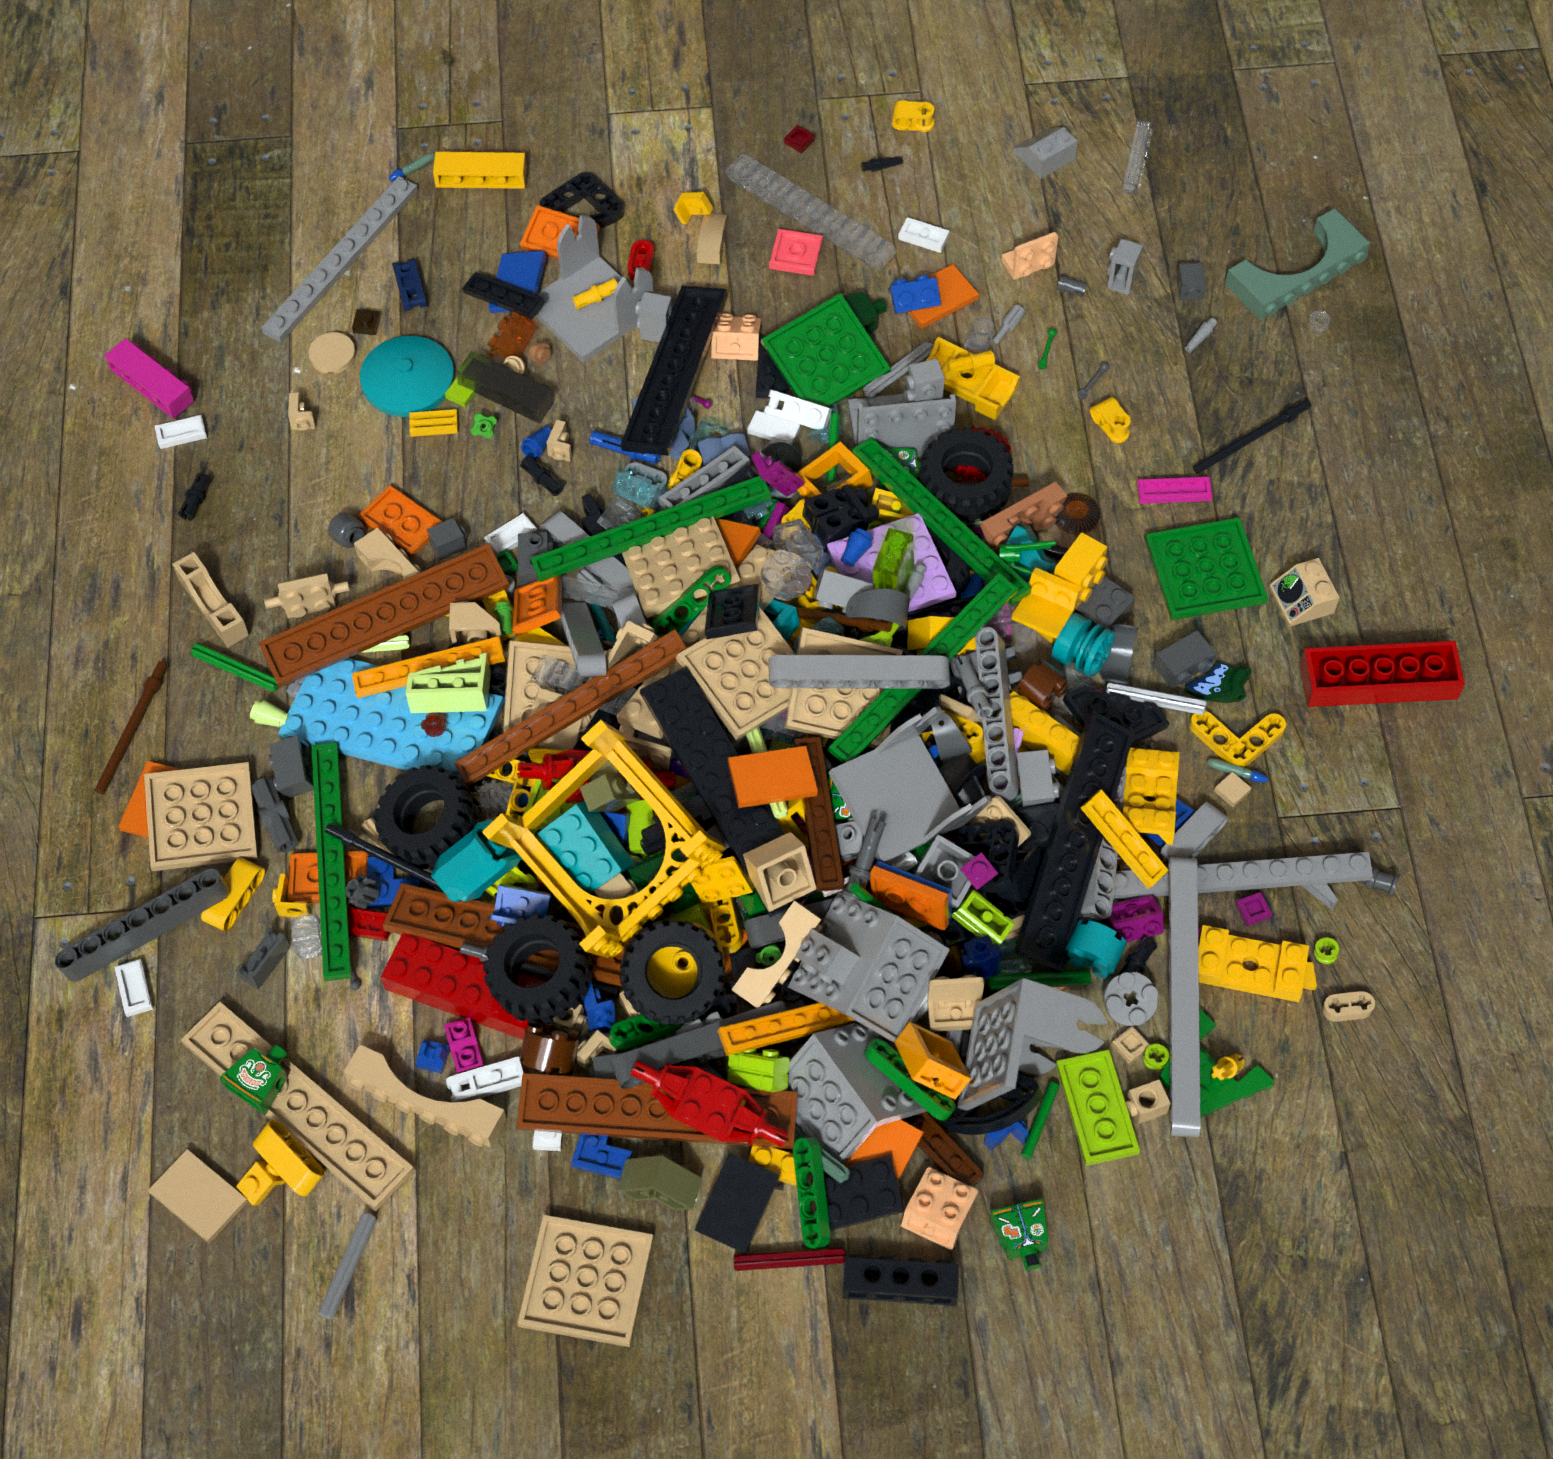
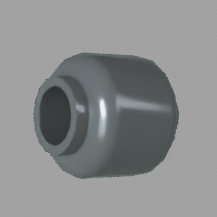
M339 513L329 523V536L342 547L352 548L356 541L364 537V525L350 513Z

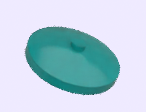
M401 336L379 344L366 356L360 369V384L367 401L377 410L397 417H409L410 412H425L435 409L446 399L445 392L455 379L453 363L447 351L438 343L419 336Z

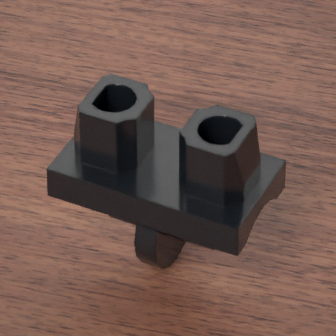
M729 981L723 985L717 1001L712 1006L713 1013L718 1011L723 1020L741 1014L737 993L732 991V988L735 986L734 981Z

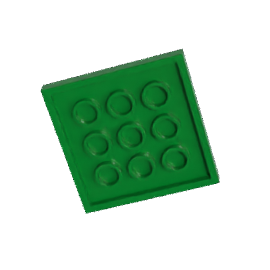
M841 293L761 339L763 347L796 397L828 408L891 371L890 366Z
M1240 517L1145 535V542L1171 621L1267 604L1268 597Z

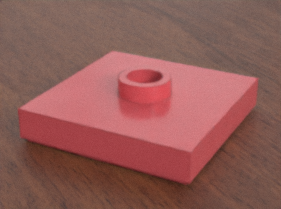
M778 229L769 269L814 276L823 243V235Z

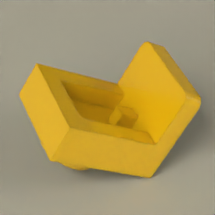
M267 1161L255 1162L236 1187L252 1206H257L261 1204L275 1185L285 1184V1181Z

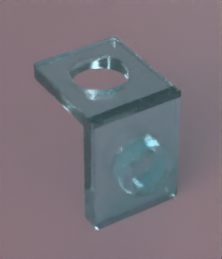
M833 403L831 413L839 414L837 403ZM839 417V433H838V437H840L841 432H842L840 417ZM829 428L810 431L808 435L809 442L820 440V443H827Z
M700 421L696 432L693 431L689 439L690 449L698 452L699 441L708 437L722 438L728 435V428ZM710 430H716L720 432L722 436H715L711 433Z
M770 499L769 501L745 508L743 511L749 520L753 517H756L758 520L770 513L768 509L773 505V502Z

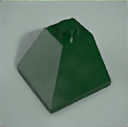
M678 849L674 850L672 853L674 861L683 862ZM665 851L627 868L638 892L649 885L659 872L664 860ZM674 866L669 867L667 870V875L672 876L673 874H671V872L678 870L679 868ZM690 882L682 889L683 893L677 900L667 903L671 913L677 914L701 903L698 894ZM655 886L651 887L650 892L652 894L656 891Z

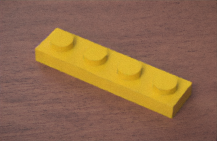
M1102 789L1097 791L1080 807L1147 889L1153 887L1169 871Z

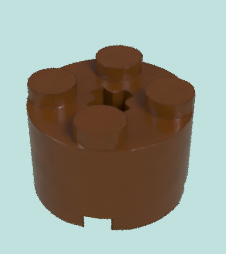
M1040 658V665L1038 666L1034 663L1017 685L1021 689L1018 694L1028 698L1040 710L1050 713L1053 708L1051 705L1056 696L1061 698L1068 688V685H1066L1067 676L1043 658Z
M539 1021L538 1025L528 1024L525 1028L519 1061H523L525 1066L541 1071L551 1072V1068H560L559 1073L572 1072L579 1042V1031L572 1028L557 1029L554 1028L555 1024L551 1022L545 1024L543 1021Z

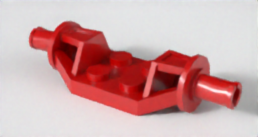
M567 750L554 755L546 753L542 764L519 761L517 771L520 772L517 773V777L519 779H541L543 790L550 791L557 784L551 781L552 778L561 780L591 751ZM644 760L643 762L652 771L650 760ZM652 771L665 787H674L675 779H672V777H675L674 771ZM589 778L585 783H583L581 786H583V785H585V784L591 782V781H590V778ZM580 787L564 802L578 804L584 801Z
M637 1059L634 1067L644 1072L633 1068L630 1076L652 1085L651 1098L655 1099L656 1097L672 1119L722 1143L748 1142L752 1146L755 1138L758 1139L760 1137L782 1148L785 1140L775 1135L786 1139L789 1131L766 1122L765 1116L768 1110L764 1108L763 1111L747 1091L697 1067L671 1066V1063L667 1062L663 1069L658 1070ZM659 1089L663 1090L664 1092L675 1098V1101H673L664 1093L659 1091ZM735 1127L744 1131L751 1132L753 1134L751 1135L744 1132L733 1130V1128Z

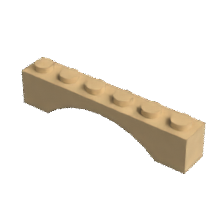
M360 1044L343 1072L348 1082L347 1084L354 1090L361 1092L364 1089L372 1093L371 1095L378 1101L385 1103L388 1100L394 1103L402 1112L410 1113L412 1111L420 1115L419 1117L426 1123L434 1124L436 1122L444 1126L443 1128L447 1132L456 1136L460 1133L468 1137L471 1143L480 1147L483 1144L492 1147L507 1120L504 1109L482 1099L467 1102H443L417 1094L396 1078L389 1068L384 1055Z

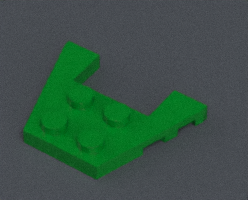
M1199 1008L1200 1042L1215 1029L1216 1024ZM1200 1046V1118L1225 1108L1230 1103L1240 1099H1247L1264 1089L1266 1091L1274 1086L1275 1081L1259 1065L1255 1066L1239 1082L1233 1077L1225 1078L1224 1080H1220L1218 1077L1214 1079L1211 1075L1214 1073L1212 1067L1217 1062ZM1170 1058L1159 1077L1160 1082L1169 1091Z

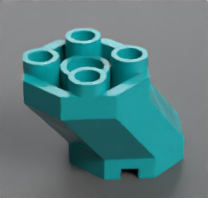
M1020 523V525H1016L1006 544L1038 542L1030 526ZM1042 549L1021 551L1020 562H1015V565L1034 570L1036 567L1054 575L1057 563H1055V560L1046 557ZM1015 571L1029 584L1031 575Z
M493 819L477 823L471 832L441 854L435 862L431 876L449 900L454 902L462 900L466 902L480 898L487 888L518 865L522 859L514 849L493 842L482 833L494 821Z

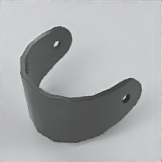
M893 589L863 591L848 601L846 616L848 618H873L889 621L900 625L896 631H902L906 629L910 598L907 594Z
M1116 624L1110 628L1115 632L1113 647L1099 673L1104 681L1128 685L1129 668L1138 627Z
M942 713L931 724L940 760L973 753L962 733L948 714ZM941 720L944 721V725L942 726L939 725V721Z

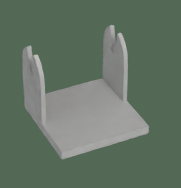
M580 215L578 224L579 234L577 237H575L568 223L561 231L557 242L561 278L538 292L537 295L543 297L546 303L535 316L583 363L636 328L639 317L635 313L637 301L642 300L644 292L653 293L652 276L647 269L636 268L635 286L633 288L628 284L624 276L621 277L600 257L596 223L588 215ZM612 278L616 280L617 286L612 295L603 298L600 303L594 302L580 310L576 309L572 296L589 290L592 285L598 286Z
M940 706L934 707L924 716L918 714L899 726L875 750L841 764L828 772L863 837H865L870 818L877 820L874 831L877 830L879 821L887 823L875 854L877 861L886 863L932 841L937 835L943 836L964 826L993 802L989 795L972 806L968 804L960 809L919 735L943 713Z
M1025 978L978 1002L975 1005L965 1068L971 1080L960 1093L957 1108L968 1111L1015 1089L1018 1072L1038 1076L1049 1072L1056 1066L1055 1063L1039 1053H1032L1030 1051V1044H1034L1036 1047L1062 1048L1082 1054L1099 1048L1105 1042L1086 1030L1078 1029L1077 1021H1081L1083 1024L1106 1025L1108 1023L1102 1011L1095 1003L1086 998Z

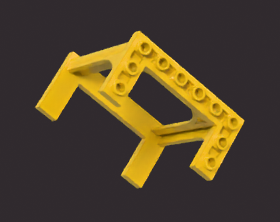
M600 720L581 738L587 746L593 749L519 820L501 813L482 833L489 840L514 849L579 923L586 935V938L579 944L586 952L605 958L610 956L613 958L624 949L623 944L628 939H633L643 929L642 926L649 920H655L662 914V908L669 901L674 902L683 893L682 889L689 882L691 884L696 882L702 876V870L708 864H715L722 857L723 854L721 852L725 847L718 839L710 836L629 747L627 744L629 740L626 736ZM608 760L658 815L666 838L663 863L650 884L632 896L611 900L595 897L580 888L532 833ZM677 833L678 839L683 837L685 842L678 841L674 843L672 838ZM680 848L689 859L684 862H676L672 858L673 851ZM674 866L679 868L678 870L671 872V874H673L672 876L667 875V870L669 867ZM655 886L656 891L651 894L650 889ZM636 902L638 907H634L630 914L628 907L631 903ZM602 904L605 906L603 918L600 916L602 912L596 909ZM615 906H620L623 910V919L618 925L612 923L610 916Z

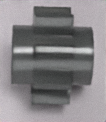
M362 874L358 875V879H351L346 886V895L350 898L348 902L363 909H366L367 903L373 904L379 895V888L375 885L376 880Z

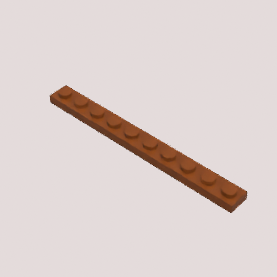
M674 629L608 669L606 676L593 678L454 762L465 785L469 787L676 662L677 654L687 649L677 630Z

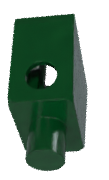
M864 292L843 296L868 334L874 332L878 328V315L886 312L884 301L880 299L871 303Z

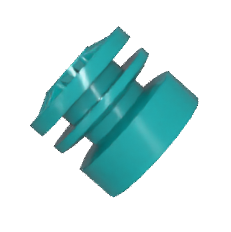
M1074 613L1058 638H1056L1052 650V659L1067 667L1075 662V670L1081 673L1084 671L1085 676L1093 678L1101 670L1110 655L1115 640V632L1109 628L1104 630V626L1101 624H1097L1092 629V621Z

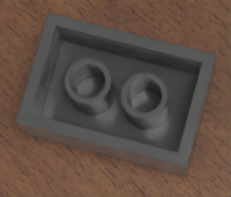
M1104 576L1099 585L1095 584L1092 587L1089 599L1086 602L1082 601L1073 614L1078 613L1092 621V629L1097 624L1104 626V630L1110 629L1116 624H1123L1133 613L1136 597Z

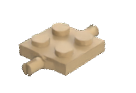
M326 573L278 584V596L264 599L266 609L281 606L285 609L287 618H299L306 614L326 612L329 609L336 608L335 594L350 591L348 581L333 584L328 579Z

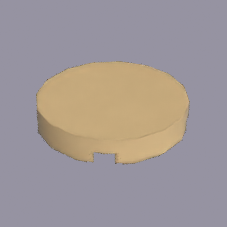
M336 332L324 333L318 336L310 344L308 350L312 366L325 374H328V372L336 374L347 370L354 363L356 353L352 340L348 336Z

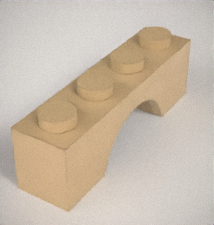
M378 527L354 543L357 557L371 572L390 570L398 573L403 580L422 572L418 565H412L409 562V558L403 549L398 550L394 546L395 543L388 533L383 534Z
M195 552L173 563L178 580L227 648L249 636L244 620L231 603H227L220 594L207 569Z
M794 901L779 922L786 940L785 950L779 961L771 967L763 969L747 967L732 988V991L756 1008L770 1004L776 995L773 989L779 982L783 985L792 972L788 969L794 960L800 961L795 956L810 930L813 929L819 933L823 927L819 925L822 919L799 902Z

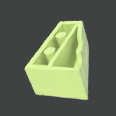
M487 652L479 654L480 658L466 662H464V659L457 660L455 665L440 668L439 665L409 673L406 697L410 712L487 711L491 679Z

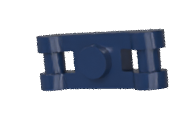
M408 259V262L401 264L399 262L392 263L404 312L416 306H420V308L427 307L415 259ZM417 294V297L408 298L410 295Z

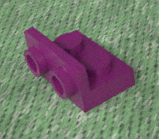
M760 451L751 456L760 477L786 497L796 492L798 488L805 484L802 477L782 462H775L771 456L767 457Z
M1152 894L1113 903L1112 913L1109 918L1105 919L1108 926L1117 932L1115 937L1120 941L1122 937L1127 942H1131L1143 937L1160 935L1164 932L1163 912Z

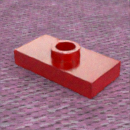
M348 907L350 936L388 942L391 932L384 931L383 923L388 913Z

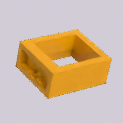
M841 442L796 473L805 482L797 491L802 497L807 496L808 498L822 494L812 482L838 463L852 477L836 489H842V486L849 484L852 489L863 487L866 490L873 485L870 470Z
M912 1022L907 1024L894 1043L912 1080L953 1099L959 1096L971 1080L951 1041Z

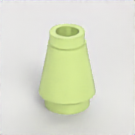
M256 700L250 713V719L255 720V723L281 727L282 724H285L289 716L288 713L266 700Z

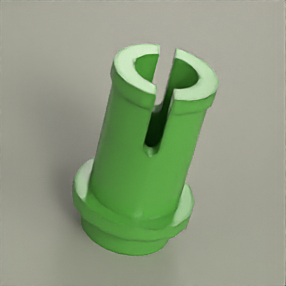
M509 602L496 603V608L493 609V612L500 623L502 635L512 634L511 612L513 607L510 606Z

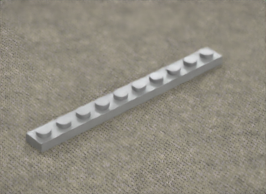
M398 176L261 327L262 333L282 343L418 192L417 185Z
M1369 852L1197 865L1198 893L1366 881L1373 878ZM1132 870L1116 871L1113 900L1139 898L1151 894L1153 897L1169 896L1168 872L1153 887L1147 889Z

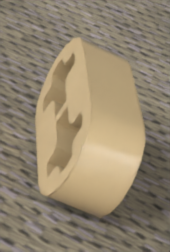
M1364 991L1333 994L1326 998L1322 1012L1328 1020L1334 1022L1364 1019L1371 1015L1375 1007V1000L1371 994ZM1359 1000H1362L1363 1004H1367L1365 1010H1362V1007L1359 1005L1355 1006ZM1332 1003H1335L1336 1007H1342L1339 1013H1336L1333 1008L1330 1009Z

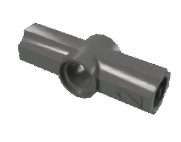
M271 778L256 780L251 789L259 806V814L266 831L269 830L275 849H277L278 853L293 851L299 844L291 827V819L283 800L280 801Z

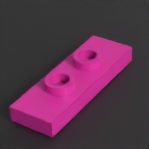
M1210 476L1137 479L1139 504L1212 501Z

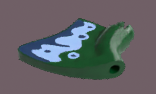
M1217 661L1207 674L1186 684L1185 691L1190 695L1212 702L1232 703L1241 701L1246 697L1244 685L1249 679L1251 668L1248 666L1245 669V664H1241L1239 668H1233Z

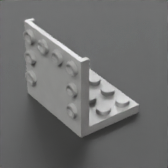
M904 394L876 396L872 399L869 397L848 399L854 445L856 447L872 437L882 447L916 450L917 457L922 456L924 450L928 448V444L933 439L937 440L938 435L944 432L949 434L950 430L954 429L955 394H950V399L906 403Z
M838 892L823 922L820 924L823 927L820 934L860 957L844 985L835 980L830 985L817 977V974L814 975L802 968L804 962L801 961L788 987L795 992L847 1015L894 1043L907 1024L912 1022L928 992L929 981L935 979L950 949L899 916Z
M860 1023L814 1033L791 1059L789 1072H787L789 1075L788 1088L783 1090L798 1092L796 1122L804 1134L815 1138L819 1142L820 1147L843 1165L878 1126L927 1112L866 1058L864 1051L872 1039L883 1040L898 1053L899 1051L895 1043Z

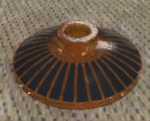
M1067 494L1063 504L1064 508L1056 516L1057 521L1055 524L1059 529L1069 534L1080 535L1081 532L1086 534L1098 525L1101 515L1100 508L1091 497L1085 494Z

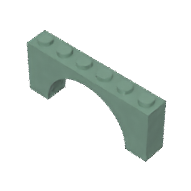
M1334 208L1316 220L1313 234L1319 240L1324 253V257L1316 266L1298 274L1279 275L1263 271L1252 265L1249 261L1244 260L1228 270L1225 285L1259 320H1262L1267 316L1274 315L1280 308L1291 305L1297 298L1310 294L1319 285L1327 284L1336 275L1344 274L1353 265L1364 262L1368 256L1370 242Z

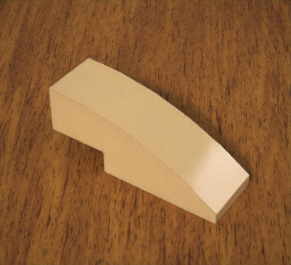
M711 213L710 215H704L698 239L697 263L720 265L724 247L727 214Z

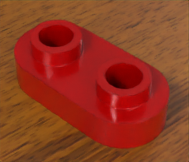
M638 240L631 247L627 270L628 276L632 280H634L636 268H645L651 273L654 246L650 241Z

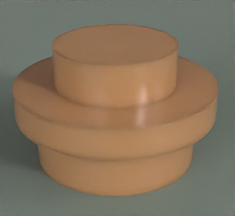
M545 342L534 343L529 351L530 359L537 365L545 364L551 356L549 344Z

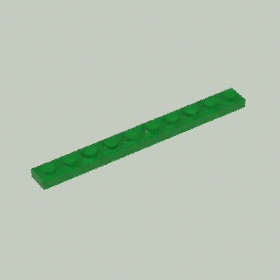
M872 437L853 448V454L914 514L918 513L924 523L987 583L1000 573L1017 587V593L1008 601L1011 606L1031 594L1032 587Z
M760 476L530 559L540 583L626 552L633 546L648 544L655 537H665L672 534L677 528H686L696 524L702 518L714 516L717 519L772 499L766 482Z
M998 573L919 655L945 656L949 658L950 662L1017 593L1018 588ZM885 689L829 746L828 751L843 764L859 757L923 689Z
M337 742L311 745L323 977L325 982L352 978L345 849L341 840L325 833L329 823L343 829L340 763Z

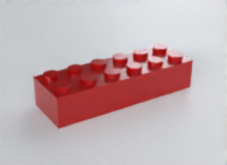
M1456 641L1305 648L1300 661L1307 707L1458 700L1465 685Z
M402 933L381 975L385 990L464 1019L470 1017L472 1022L522 1040L525 1028L530 1024L526 1019L525 1021L515 1019L512 1014H508L494 999L485 983L484 962H481L480 958L460 953L458 950L416 935ZM518 973L517 982L520 987L534 988L546 983L531 976Z

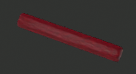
M843 1247L735 1254L733 1264L736 1271L843 1264L845 1262V1251Z

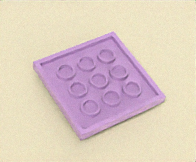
M918 513L867 530L866 532L873 537L872 546L855 563L854 567H850L841 561L849 537L827 544V550L838 574L872 583V589H893L904 593L910 573L915 570L918 564L923 565L926 568L923 575L924 579L909 603L908 612L956 597L955 588L927 527Z

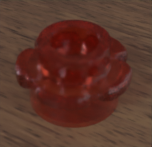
M430 713L426 715V719L422 720L421 728L430 737H438L445 731L446 719L441 714Z

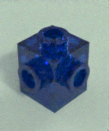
M989 935L973 938L963 944L964 955L961 956V961L966 971L969 970L971 975L984 979L1000 974L999 959H1002V954L998 944H993Z

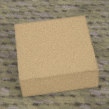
M1232 772L1215 787L1214 792L1234 808L1251 792L1252 788Z
M1131 1026L1113 1040L1111 1045L1130 1065L1145 1053L1146 1048L1150 1044Z

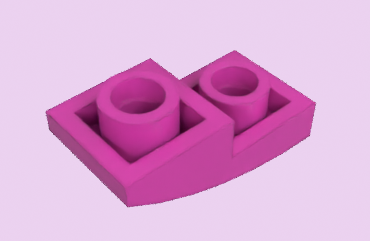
M470 1017L444 1024L457 1074L483 1067Z

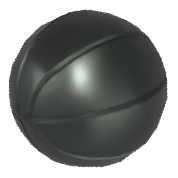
M776 440L763 448L761 453L765 456H771L775 462H782L795 473L799 472L801 455L797 447L785 440Z

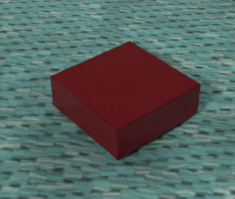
M799 125L784 138V144L801 154L815 141V135Z

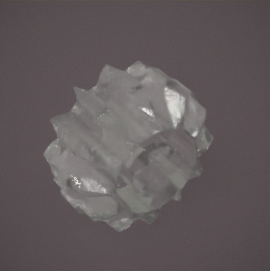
M495 778L492 779L491 783H487L483 779L482 787L474 785V793L472 794L478 801L477 807L480 809V820L485 817L487 820H491L495 817L497 818L501 813L506 815L512 790L507 788L504 781L497 784Z
M304 914L293 918L290 928L292 944L297 956L300 959H311L322 955L321 920L317 914Z

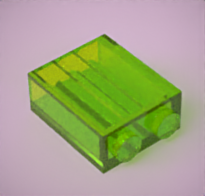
M889 528L872 569L874 589H893L904 593L910 573L914 569L913 534Z

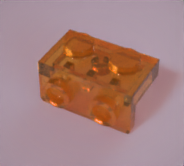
M513 312L508 318L504 316L497 326L500 329L498 334H494L487 344L490 346L487 355L491 357L496 352L505 359L513 355L521 358L537 326L516 312Z

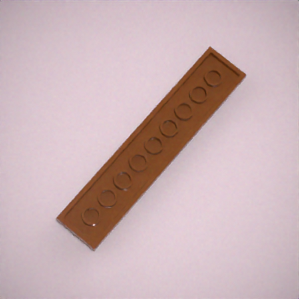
M488 543L258 643L280 688L450 614V603H458L460 601L478 602L508 589L510 586Z
M401 883L383 923L384 931L401 935L404 932L460 949L463 942L484 948V946L493 947L494 942L492 939L496 934L501 935L505 931L503 929L505 926H500L497 924V921L490 920L491 913L495 909L494 904L477 900L454 902L449 900L445 893ZM567 922L582 940L586 938L579 924ZM631 938L623 944L624 949L613 958L611 956L605 958L590 953L589 956L593 961V969L589 970L593 975L592 980L622 986L620 983V964L623 953L632 940ZM544 950L531 955L525 961L556 971L560 961V954L556 951Z
M522 1074L517 1118L518 1130L751 1146L748 1142L722 1143L672 1119L656 1097L655 1099L651 1098L653 1089L652 1085L648 1083L628 1089H621L616 1079ZM741 1088L749 1093L763 1111L764 1108L768 1110L765 1116L766 1122L789 1131L786 1139L778 1135L775 1136L785 1140L782 1148L793 1149L798 1092H769ZM659 1089V1091H661V1092L664 1093L666 1096H668L670 1099H672L673 1101H675V1098H673L672 1096H670L669 1094H667V1093L664 1092L663 1090ZM735 1127L733 1128V1130L744 1132L751 1135L753 1134L751 1132L744 1131ZM760 1137L758 1139L755 1138L752 1146L780 1148Z

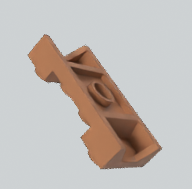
M1056 481L981 522L980 525L985 536L981 540L999 556L1000 544H1004L1008 540L1016 525H1020V523L1031 526L1035 532L1042 528L1048 529L1053 526L1057 521L1056 516L1064 508L1063 504L1067 494Z

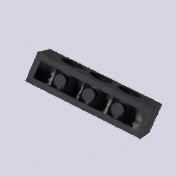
M853 1254L851 1257H845L842 1299L956 1306L959 1264H953L950 1260H937L936 1263L924 1262L921 1258H909L907 1261H900L892 1256L869 1259L863 1254ZM869 1272H875L880 1278L875 1282H870L865 1278V1275ZM897 1274H903L908 1278V1281L899 1284L894 1281L893 1277ZM925 1276H932L937 1282L934 1285L928 1286L921 1279Z

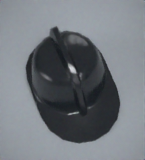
M980 764L971 770L954 792L953 797L960 809L968 804L972 806L987 796L981 782L987 772L986 764Z

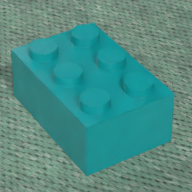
M585 800L574 805L538 833L562 868L580 888L589 894L595 893L596 889L634 864L601 814L588 811Z

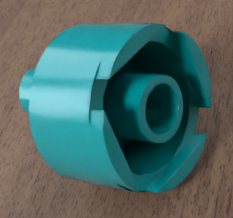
M1079 920L1065 948L1068 951L1067 956L1069 957L1067 962L1079 969H1082L1083 966L1093 970L1092 973L1095 976L1107 979L1109 974L1114 973L1125 950L1127 941L1123 937L1121 941L1115 937L1117 932L1103 924L1088 920L1085 925L1083 920Z

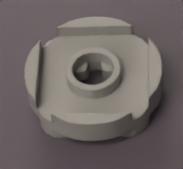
M1121 973L1110 979L1104 988L1103 1002L1106 1012L1114 1022L1120 1025H1141L1153 1016L1157 1008L1158 991L1152 982L1140 973ZM1133 992L1137 1002L1127 1006V1000L1123 998L1124 994H1131Z

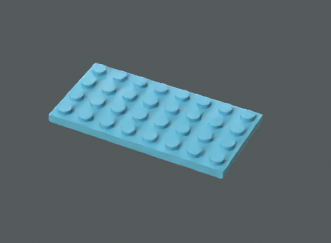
M347 658L306 676L290 707L289 716L278 732L282 739L298 735L309 743V746L337 742L340 754L406 771L413 767L420 769L422 765H430L432 768L435 765L441 766L445 770L453 772L463 782L454 762L487 743L503 707L504 698L503 696L489 693L487 711L411 713L406 697V687L357 698L352 673L378 667V665Z

